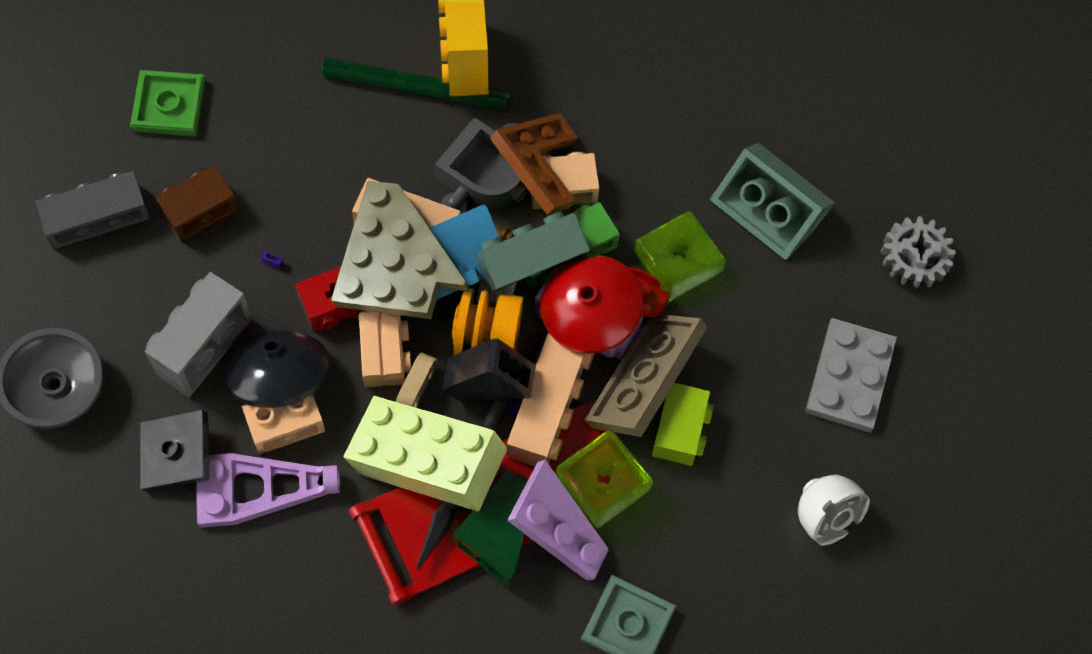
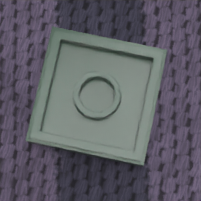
M611 575L582 635L581 641L606 654H655L677 606Z

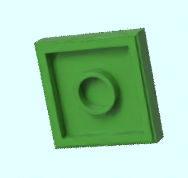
M140 70L130 123L131 131L197 137L206 81L204 74Z

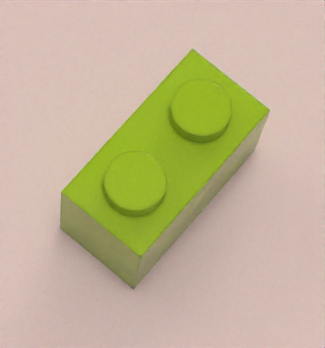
M678 383L672 385L664 401L652 452L653 457L692 466L695 456L703 455L707 436L701 435L703 423L710 424L714 404L708 403L710 391Z

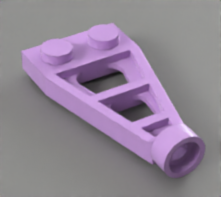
M233 453L209 455V480L197 482V525L199 528L236 525L325 496L326 494L340 493L338 465L318 467ZM240 473L260 476L264 480L263 495L256 500L246 503L236 502L234 478ZM277 474L296 475L299 477L300 488L295 493L275 496L273 494V477ZM320 477H323V485L319 486L318 480Z

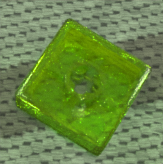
M691 211L685 212L636 240L634 249L649 273L661 283L660 288L663 291L665 289L668 291L669 300L678 297L722 272L726 262ZM674 252L684 253L686 256L684 259L680 255L675 257Z
M612 430L603 433L557 466L556 475L596 528L601 527L649 492L653 484L651 477ZM600 473L603 477L609 475L611 477L609 484L598 482V474Z

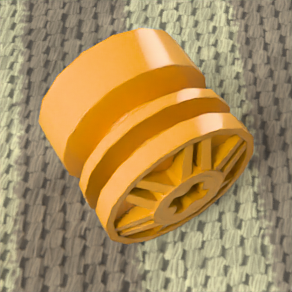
M468 287V291L463 292L455 311L452 328L454 355L466 351L467 345H472L471 348L497 338L516 351L523 310V296L501 293L496 306L490 307L488 290H482L477 305L474 304L475 290Z

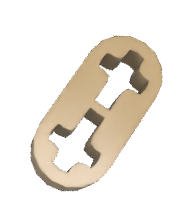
M422 352L417 356L395 402L415 408L418 407L435 372L438 361L436 358Z

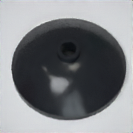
M290 330L267 332L248 340L233 353L225 368L226 384L230 393L237 400L250 406L276 408L291 405L307 398L323 384L329 372L328 354L325 347L310 335Z

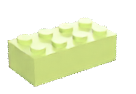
M373 396L343 457L359 475L479 512L505 456L507 447L494 430Z

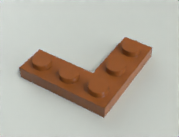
M560 113L498 129L490 137L499 153L506 159L518 175L519 180L524 183L547 215L569 209L576 201L541 155L572 146L579 138Z

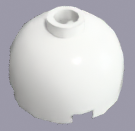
M837 474L823 476L819 479L815 478L805 485L797 512L800 523L806 533L819 545L823 546L832 544L849 534L844 528L850 525L852 521L857 525L862 521L869 509L870 499L864 493V490L849 478Z

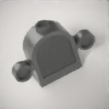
M475 117L435 163L436 180L454 191V193L444 196L441 204L459 210L460 214L467 212V201L477 207L486 205L490 210L500 209L512 204L514 201L520 202L528 192L527 187L519 180L518 175L491 141L490 137L495 131ZM508 123L502 128L517 125V123Z

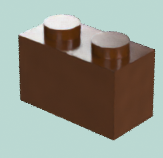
M215 165L196 171L189 179L178 185L168 186L160 195L155 197L162 214L180 242L238 210L234 194Z

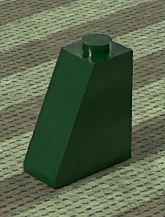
M508 470L487 493L479 512L473 510L453 534V545L507 588L513 583L525 537L523 532L507 520L528 481L524 476L520 474L514 476Z

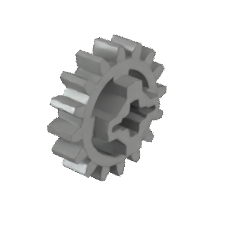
M918 216L913 224L908 217L904 219L902 226L895 223L891 232H887L883 240L886 244L881 249V254L887 255L883 261V266L893 267L890 276L901 275V284L903 285L908 279L912 280L914 288H918L921 281H924L927 287H931L935 279L939 282L942 281L946 272L950 271L953 265L951 260L956 254L955 250L949 249L953 243V238L944 239L943 237L946 231L945 227L936 230L934 228V220H931L926 225L923 224V218ZM935 262L937 263L934 267L925 269L927 265L933 266Z

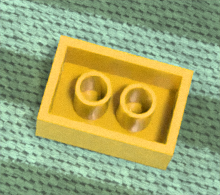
M438 0L439 14L445 13V17H439L440 37H446V40H440L441 61H448V64H442L443 83H449L450 96L489 95L488 46L484 0Z

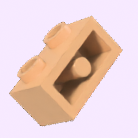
M313 394L299 402L283 407L260 408L250 405L242 406L259 455L325 432Z

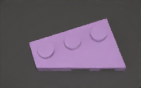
M547 461L537 462L507 521L586 581L593 580L609 549Z

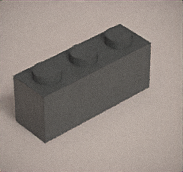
M134 171L127 173L118 172L107 179L95 183L86 182L75 189L63 193H51L45 196V198L35 201L45 235L53 250L150 219Z

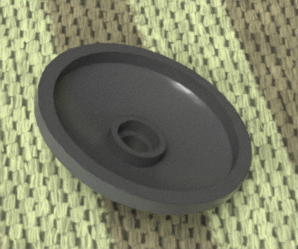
M45 328L28 333L13 343L0 361V402L13 418L30 427L46 429L72 423L92 407L102 388L103 366L97 351L86 338L71 330ZM53 383H61L58 389L50 390V386Z

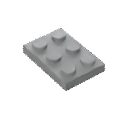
M831 318L805 413L871 433L874 429L897 337Z

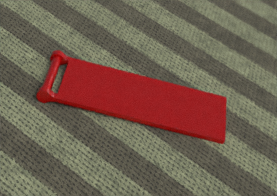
M594 401L573 409L568 429L562 428L558 439L562 440V445L557 460L550 459L549 466L585 516L625 499L640 490V485L612 433L592 429L586 423L585 418L594 406ZM508 439L502 441L506 447ZM506 451L489 491L507 470L514 476L520 474L528 480L535 466L507 458ZM399 487L372 500L358 503L349 509L348 512L352 520L358 522L390 591L388 597L392 606L400 605L426 590L479 566L453 545V534L473 510L460 506V509L454 513L451 528L422 567L417 569L416 566L433 513L441 505L439 499ZM377 510L380 511L413 581L410 585L403 586L370 515ZM525 535L523 545L533 540Z

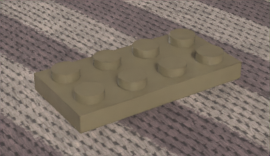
M664 314L652 318L648 317L585 418L586 423L592 429L642 437L706 331L707 325L701 318Z

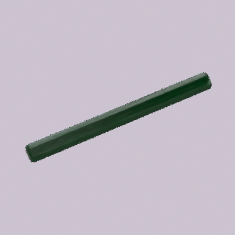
M324 58L321 65V73L325 77L503 110L507 109L510 94L506 90L488 87L489 95L450 96L449 83H443L441 78L333 58Z

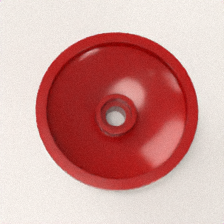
M600 255L583 256L565 263L549 278L541 296V316L549 334L563 347L584 354L601 353L622 344L635 331L643 312V294L635 275L621 262ZM588 291L594 293L590 299L582 298L583 294Z

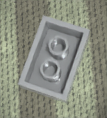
M209 272L204 280H198L192 287L190 297L182 306H177L171 312L167 325L161 332L154 333L147 342L144 352L156 376L190 398L252 321L244 293L212 272Z

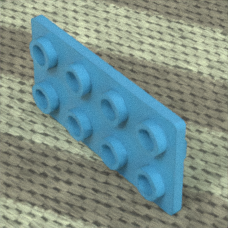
M486 205L476 207L429 228L468 286L485 278L475 255L483 250L482 243L499 236ZM440 288L437 299L458 290Z

